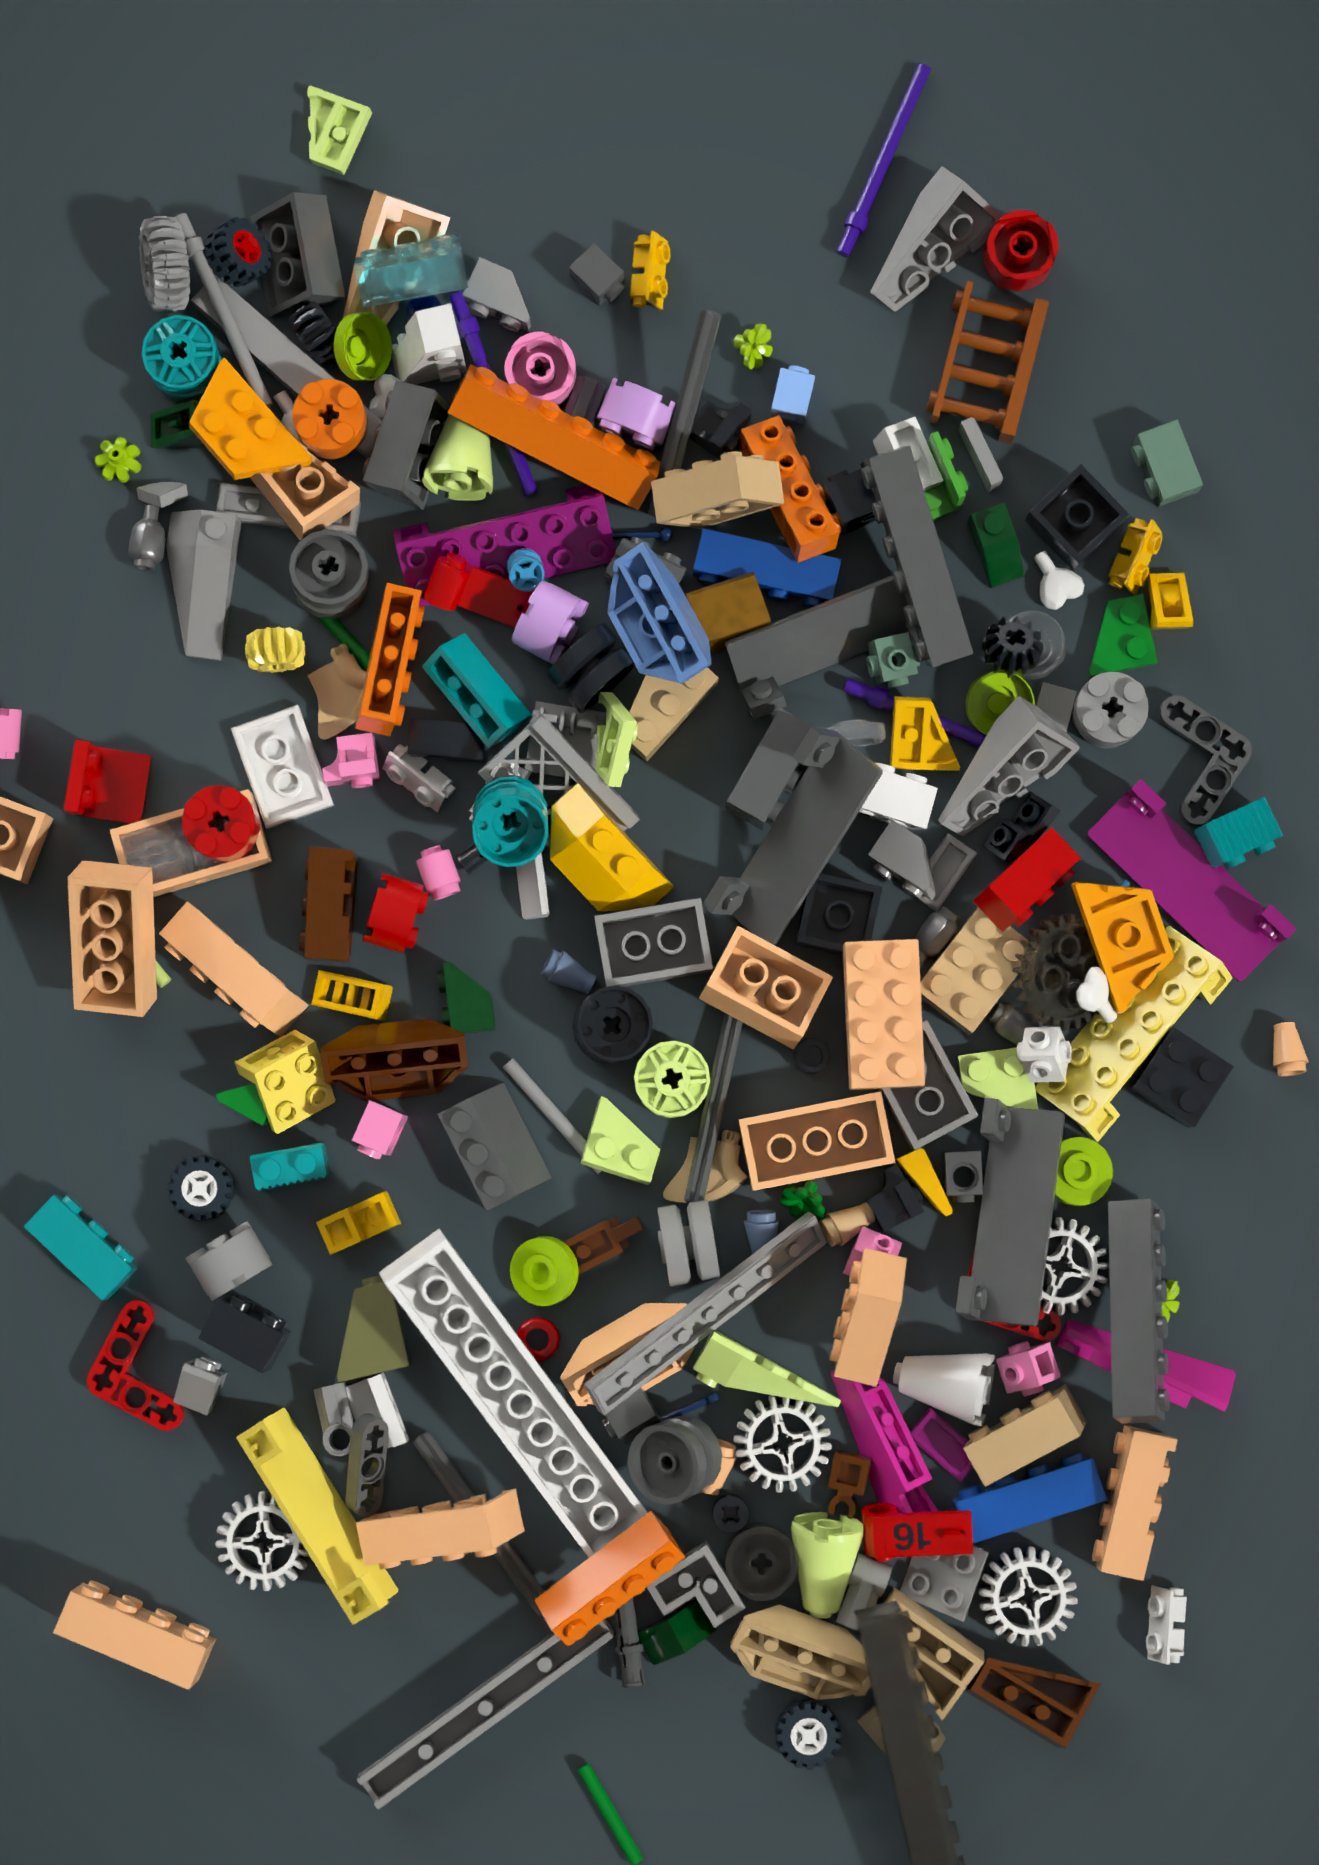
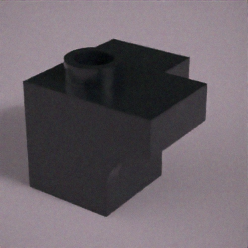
M706 400L695 415L689 438L720 460V455L726 452H734L738 447L740 431L751 419L752 410L742 402L733 408L723 409Z
M897 1164L882 1170L884 1183L881 1190L865 1200L871 1207L882 1232H886L924 1212L921 1206L924 1199L915 1183L909 1184Z

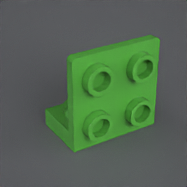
M938 431L930 434L927 444L944 481L939 486L924 491L933 521L959 511L966 497L965 491L968 490L961 470L956 472L950 460L954 458V453L948 439H941Z

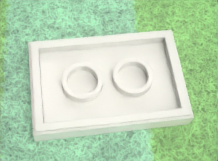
M299 705L231 728L266 829L334 806L328 786L324 782L323 772Z

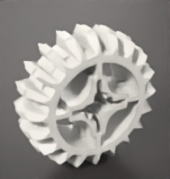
M1056 1217L1054 1229L1050 1228L1049 1238L1055 1236L1063 1237L1056 1251L1052 1255L1047 1256L1046 1260L1051 1262L1059 1261L1062 1256L1066 1259L1063 1263L1068 1264L1069 1268L1075 1269L1076 1273L1060 1271L1059 1275L1056 1276L1053 1273L1056 1269H1051V1265L1046 1264L1045 1270L1048 1275L1046 1284L1048 1287L1046 1293L1042 1291L1041 1300H1044L1043 1312L1047 1314L1051 1311L1053 1304H1056L1057 1315H1064L1065 1304H1068L1072 1313H1077L1079 1311L1077 1300H1080L1084 1306L1089 1307L1091 1301L1086 1294L1090 1292L1097 1297L1101 1294V1291L1093 1286L1095 1281L1104 1284L1107 1282L1106 1277L1097 1275L1098 1269H1109L1108 1263H1098L1097 1257L1107 1254L1106 1249L1094 1250L1093 1246L1100 1241L1099 1236L1095 1235L1087 1240L1085 1237L1089 1233L1090 1228L1086 1225L1080 1228L1078 1233L1075 1232L1077 1221L1074 1219H1070L1067 1228L1064 1229L1063 1219ZM1073 1240L1084 1250L1088 1269L1074 1263L1072 1259ZM1077 1277L1084 1279L1082 1285L1073 1293L1057 1296L1058 1289L1061 1288L1064 1280L1067 1278Z
M768 1395L771 1406L765 1408L761 1400L758 1399L755 1401V1405L760 1411L758 1414L755 1415L749 1409L744 1411L746 1417L751 1420L749 1425L738 1421L737 1427L740 1430L746 1431L745 1436L735 1435L734 1442L744 1443L745 1448L737 1449L735 1456L748 1457V1460L742 1462L740 1468L742 1471L752 1466L755 1468L749 1476L752 1482L756 1481L760 1475L765 1476L762 1481V1488L768 1489L771 1480H775L776 1491L782 1492L783 1481H789L791 1491H796L795 1479L799 1477L805 1486L810 1485V1480L806 1476L809 1470L817 1477L821 1475V1471L814 1464L816 1461L822 1464L828 1463L829 1459L819 1454L820 1449L831 1450L832 1445L828 1442H821L820 1438L830 1435L831 1432L829 1428L819 1430L817 1428L818 1425L825 1421L823 1415H818L814 1419L810 1417L816 1409L814 1404L808 1405L803 1411L801 1410L802 1400H795L794 1406L789 1405L790 1398L782 1397V1404H776L775 1396ZM781 1413L798 1416L806 1422L810 1430L804 1432L788 1431L784 1426ZM771 1416L773 1431L770 1437L759 1443L752 1444L753 1435L758 1425L765 1418ZM778 1424L782 1433H786L785 1437L791 1436L793 1439L792 1443L787 1444V1461H785L783 1452H779V1447L774 1449L773 1446H769L778 1441ZM812 1441V1449L807 1460L800 1467L794 1469L792 1456L794 1450ZM762 1453L776 1454L781 1459L784 1472H776L764 1467L755 1455Z
M261 1491L258 1495V1503H256L254 1497L251 1494H247L244 1497L246 1508L238 1501L232 1504V1508L237 1516L229 1512L223 1514L222 1518L230 1526L220 1525L217 1527L219 1534L227 1536V1539H220L215 1542L217 1548L227 1547V1552L218 1556L219 1562L231 1560L233 1564L229 1565L225 1570L228 1575L234 1572L236 1568L241 1572L236 1578V1583L241 1584L247 1576L251 1577L249 1589L254 1590L259 1580H262L264 1591H269L272 1586V1579L275 1580L279 1588L285 1586L283 1574L292 1581L297 1579L298 1574L293 1566L304 1570L308 1564L300 1558V1555L309 1556L273 1496L271 1502H268L266 1491ZM258 1512L256 1531L250 1535L237 1537V1531L243 1519L252 1513ZM269 1512L283 1518L291 1528L292 1533L288 1534V1532L277 1531L272 1525ZM262 1530L266 1532L267 1538L277 1540L274 1544L271 1543L268 1546L269 1550L267 1552L262 1543L252 1542L262 1535ZM286 1545H294L291 1557L287 1563L279 1568L272 1569L275 1549L285 1547ZM238 1548L253 1551L257 1555L258 1564L261 1565V1569L248 1564L240 1555Z
M1028 1546L1026 1557H1023L1019 1547H1014V1560H1010L1009 1556L1002 1552L1000 1558L1005 1564L1001 1568L993 1561L989 1564L990 1568L996 1572L995 1576L982 1575V1580L991 1584L990 1588H979L978 1593L983 1597H989L990 1600L981 1602L979 1606L982 1611L993 1610L985 1617V1621L987 1624H992L999 1620L994 1629L998 1636L1003 1634L1006 1629H1009L1006 1635V1640L1009 1643H1013L1017 1635L1020 1634V1644L1028 1646L1029 1635H1033L1036 1645L1039 1646L1043 1642L1041 1633L1045 1632L1051 1640H1054L1056 1635L1051 1629L1053 1626L1057 1625L1062 1631L1067 1629V1626L1060 1618L1062 1615L1071 1619L1074 1617V1613L1070 1609L1065 1608L1066 1604H1077V1598L1072 1595H1066V1592L1073 1591L1077 1587L1074 1582H1063L1071 1575V1571L1068 1568L1057 1572L1062 1563L1060 1558L1055 1557L1049 1564L1047 1563L1049 1551L1043 1549L1037 1559L1036 1550L1033 1546ZM1027 1567H1036L1050 1574L1055 1584L1048 1586L1046 1584H1033ZM1016 1570L1017 1583L1015 1588L1010 1592L1004 1593V1596L999 1597L1002 1583L1008 1575ZM1025 1584L1033 1593L1035 1591L1038 1592L1035 1596L1031 1597V1609L1023 1599L1020 1602L1017 1600L1025 1594ZM1052 1596H1056V1602L1050 1614L1042 1621H1039V1608L1041 1604L1046 1600L1052 1599ZM1001 1608L1023 1609L1029 1625H1021L1010 1621L1003 1615Z

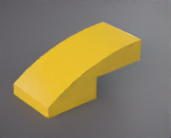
M385 1191L319 1220L316 1224L330 1255L391 1229L401 1224V1221L388 1192Z

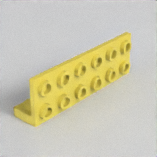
M1171 926L1165 928L1174 954V958L1163 970L1155 974L1154 980L1144 991H1139L1128 1004L1129 1008L1124 1013H1116L1117 1018L1113 1022L1105 1023L1098 1011L1070 1043L1072 1054L1071 1061L1068 1063L1065 1082H1038L1035 1086V1091L1040 1096L1076 1121L1084 1132L1096 1142H1099L1120 1116L1110 1101L1197 995L1211 1005L1233 979L1220 959ZM1109 996V997H1108V1001H1109V1003L1111 1004V1006L1113 1007L1111 998H1110V996Z
M285 1408L278 1410L237 1436L238 1442L352 1625L389 1603L387 1600L398 1593L397 1586L386 1569H379V1564L364 1566L356 1521Z

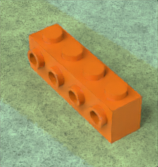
M780 415L741 429L738 448L742 452L743 457L763 455L764 460L779 462L784 504L769 509L796 562L799 563L836 549L838 537L841 533L840 522L834 513L830 514L826 506L825 493L820 484L815 485L806 456H800L791 427H785Z
M391 583L386 584L381 598L355 729L391 736L394 726H401L405 705L399 704L401 693L408 692L412 672L406 671L408 659L414 660L418 645V639L413 638L414 628L421 627L425 607L419 606L421 590Z
M650 1511L534 1599L550 1629L569 1647L576 1640L583 1638L588 1631L605 1618L613 1615L618 1608L634 1596L642 1593L647 1586L664 1573L672 1570L677 1563L685 1558V1555L667 1527Z

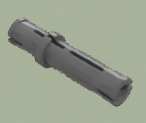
M632 1598L613 1614L617 1637V1646L614 1649L615 1655H619L623 1688L645 1684L641 1662V1652L644 1651L643 1643H639L634 1599Z

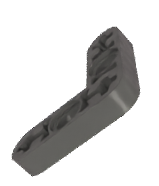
M1173 695L1168 697L1159 707L1158 717L1160 722L1166 728L1211 756L1179 807L1180 817L1187 825L1201 826L1211 819L1252 755V745L1245 736L1187 698ZM1176 704H1179L1182 707L1180 713L1188 719L1192 716V713L1198 716L1190 724L1188 731L1182 728L1187 723L1185 720L1177 717L1173 721L1169 718L1170 711L1166 709L1167 705L1174 707ZM1207 722L1213 726L1215 735L1212 740L1202 741L1197 737L1195 729L1198 723ZM1223 732L1228 736L1223 742L1229 746L1239 743L1241 745L1240 752L1243 754V757L1237 756L1234 759H1230L1228 757L1230 754L1228 748L1221 744L1218 750H1215L1212 746L1220 740ZM1219 771L1224 775L1225 785L1222 789L1213 790L1207 785L1206 777L1209 772ZM1199 787L1205 795L1216 798L1214 803L1210 798L1205 801L1201 808L1205 813L1204 817L1198 815L1196 818H1192L1190 816L1192 810L1188 807V804L1194 805L1202 797L1203 794L1196 792Z

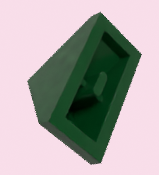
M190 400L151 413V448L206 447L189 428V421L200 401Z
M695 1599L638 1631V1636L654 1666L688 1652L714 1633L717 1628H714L700 1603Z

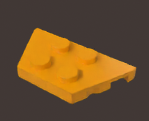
M226 358L220 360L189 421V428L232 478L238 480L252 477L257 473L270 474L279 472V468L300 464L302 468L312 464V457Z
M1074 882L1071 886L1100 969L1107 977L1109 995L1116 1013H1124L1129 1008L1128 1004L1139 991H1144L1154 980L1155 974L1163 970L1174 958L1152 890Z

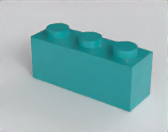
M465 633L439 646L421 666L488 749L513 735L532 715Z
M67 1194L63 1198L61 1195H53L26 1223L24 1228L102 1301L109 1300L137 1270V1267L132 1263L135 1257L120 1243L115 1247L106 1238L109 1232L95 1219H92L90 1222L87 1221L79 1213L83 1208L71 1196Z

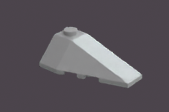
M941 166L919 194L870 292L896 312L928 288L929 281L943 270L949 272L956 266L955 261L968 251L974 253L987 241L993 226L1003 216L967 183Z
M208 510L171 512L166 550L186 657L222 660L242 522L237 514Z
M1018 696L992 725L938 821L941 825L961 836L966 835L997 814L1000 804L1014 795L1019 799L1028 793L1026 789L1028 785L1042 776L1047 780L1056 774L1081 747L1040 708Z

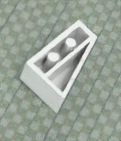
M451 303L415 312L405 326L406 335L405 333L399 334L397 337L398 345H392L391 358L396 378L402 382L414 385L440 379L441 382H449L460 378V373L467 372Z
M875 763L883 770V774L859 812L870 815V818L887 823L893 820L908 829H927L938 788L927 785V778L911 773H907L906 777L894 774V767Z

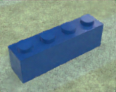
M703 528L693 568V576L699 577L698 581L702 584L713 585L754 571L760 590L767 592L768 598L782 602H788L789 598L803 600L802 605L811 608L833 599L842 559L818 555L797 563L789 547Z
M1082 1452L1069 1454L1061 1458L1063 1464L1050 1468L1047 1463L1035 1465L1027 1469L1028 1475L1014 1479L1013 1474H1009L993 1482L994 1486L982 1490L979 1489V1485L964 1488L958 1491L959 1497L952 1499L955 1511L971 1510L973 1543L1106 1501L1107 1499L1094 1459L1089 1455L1083 1457Z

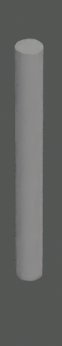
M512 1058L503 1066V1069L582 1157L587 1142L585 1138ZM592 1168L597 1175L601 1172V1170Z

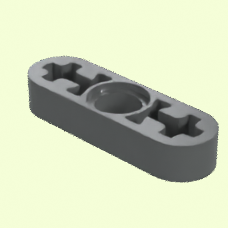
M371 1413L363 1414L357 1418L352 1426L345 1502L350 1510L361 1517H370L376 1513L383 1499L389 1430L385 1421ZM372 1457L373 1461L370 1469L365 1473H361L363 1463Z

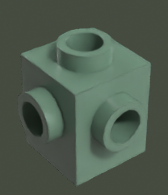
M908 632L867 642L870 656L866 657V665L870 677H875L876 684L887 682L888 688L908 684V676L918 674L917 667L920 666V660L915 646L911 645Z

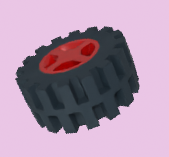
M234 217L213 229L207 235L208 240L205 241V247L209 249L205 252L206 258L211 259L209 263L210 268H215L217 270L215 275L219 279L224 277V283L228 285L233 283L234 287L245 286L264 275L271 265V262L268 260L272 258V252L267 251L270 244L268 241H264L263 236L265 234L262 230L259 232L256 230L257 225L251 222L248 224V219L246 218L239 219Z

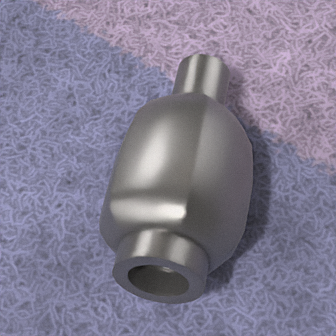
M146 505L143 519L134 525L131 532L128 552L134 561L133 568L140 571H154L155 564L160 563L164 556L165 531L158 522L159 507Z
M944 906L940 911L932 912L928 916L916 936L919 944L920 969L929 957L940 955L958 932L957 923L960 917Z
M998 1002L988 1016V1021L993 1023L995 1031L1016 1044L1023 1041L1025 1028L1040 1027L1038 1021L1032 1015L1012 1003L1003 1005Z

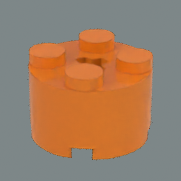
M335 379L310 382L303 387L295 400L292 412L295 429L302 443L314 455L325 459H340L347 456L348 453L363 443L368 430L367 414L357 391L348 384ZM329 414H335L337 419H332L331 424L326 425L324 418H328Z

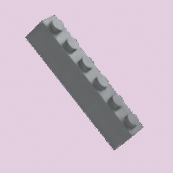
M903 446L863 459L865 467L861 468L862 478L866 488H872L876 502L872 503V510L877 523H883L887 537L882 538L883 546L889 559L894 558L897 571L893 572V578L898 592H904L908 606L903 607L909 627L915 626L918 640L914 641V646L920 662L925 661L926 666L935 667L974 654L911 446Z
M1152 1199L1108 1201L1113 1418L1122 1424L1165 1422V1411H1169L1170 1397L1168 1390L1164 1389V1375H1167L1169 1372L1168 1355L1166 1352H1163V1338L1168 1336L1167 1319L1165 1316H1162V1302L1167 1300L1166 1283L1164 1280H1161V1266L1166 1265L1165 1247L1163 1244L1160 1245V1231L1165 1229L1164 1212L1162 1209H1159V1206Z

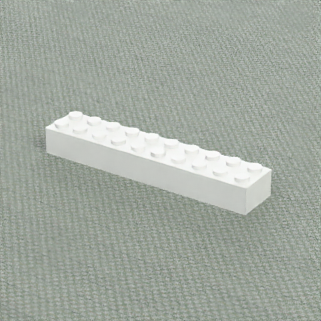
M440 1229L433 1232L379 1272L388 1289L589 1558L648 1513Z

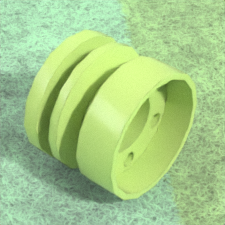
M678 1041L661 1042L648 1049L638 1061L634 1075L636 1093L643 1105L655 1115L667 1118L683 1117L696 1110L707 1096L710 1084L709 1068L701 1053L689 1044ZM672 1069L674 1074L681 1073L683 1079L678 1081L677 1089H672L670 1084L663 1085L662 1079L666 1078V1071Z

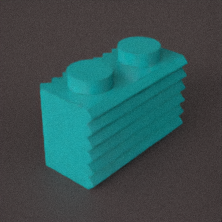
M1265 797L1194 830L1198 841L1201 843V847L1204 849V854L1210 862V866L1215 868L1224 864L1226 870L1245 862L1246 859L1243 854L1254 850L1256 856L1275 848L1273 840L1283 836Z
M315 1143L250 1156L255 1188L259 1191H265V1189L272 1190V1188L286 1187L287 1185L293 1186V1184H300L301 1182H314L315 1179H328L331 1175L325 1143Z

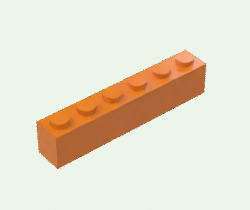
M470 364L447 412L636 510H639L652 487L651 481L656 480L661 462L656 460L655 456L644 449L637 450L625 444L618 435L604 433L594 428L585 418L573 417L561 411L560 407L552 401L540 400L530 395L521 385L509 384L497 378L494 372L485 367H476Z

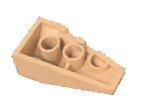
M374 190L361 230L343 318L352 313L369 312L380 317L385 325H387L398 310V304L410 287L413 288L418 282L420 273L428 262L433 261L438 254L450 217Z

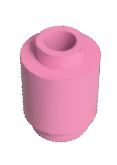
M437 845L420 852L422 858L417 860L416 864L426 891L432 894L434 901L461 891L458 885L461 880L449 849L442 850L441 846Z

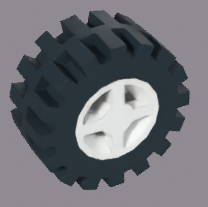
M197 1156L188 1158L176 1166L177 1168L170 1175L171 1179L167 1190H169V1200L177 1212L188 1219L205 1221L220 1216L228 1209L231 1200L234 1198L235 1182L225 1164L215 1158Z
M811 1699L809 1701L799 1700L797 1703L787 1706L786 1710L780 1714L775 1730L776 1742L780 1752L789 1763H793L795 1767H805L807 1770H810L817 1766H825L827 1761H831L835 1757L836 1751L840 1748L841 1729L837 1717L827 1705Z

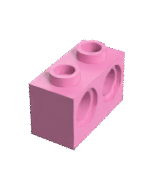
M369 1100L352 1141L360 1144L357 1151L376 1159H380L382 1154L391 1156L408 1116Z

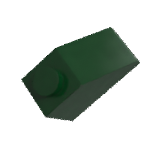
M1005 502L971 514L967 524L990 588L1024 577L1017 535Z

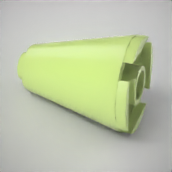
M449 414L424 469L422 477L424 486L437 495L438 489L449 492L448 499L478 501L485 499L486 492L491 494L493 491L489 434Z
M810 1512L794 1517V1522L792 1521L791 1532L803 1608L809 1611L810 1615L815 1618H830L832 1613H836L840 1609L864 1535V1526L857 1519H851L846 1515L840 1514L839 1521L828 1519L827 1512Z

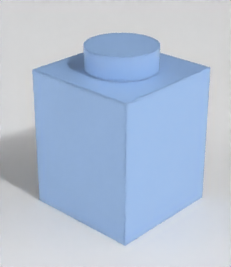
M789 366L788 369L781 368L770 417L780 415L782 420L804 424L815 375L809 374L808 369L799 366Z

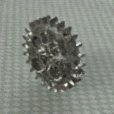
M1062 913V915L1052 914L1049 920L1038 921L1039 929L1030 928L1028 930L1031 941H1020L1025 952L1024 954H1015V957L1021 961V966L1013 968V972L1020 974L1021 979L1016 981L1013 987L1023 989L1017 1000L1028 1002L1023 1011L1034 1014V1022L1043 1023V1026L1060 1027L1061 1030L1068 1031L1069 1028L1080 1029L1081 1023L1090 1024L1092 1022L1091 1014H1100L1098 1011L1092 1012L1081 1008L1077 1001L1076 991L1084 982L1091 967L1100 968L1083 917L1068 913Z

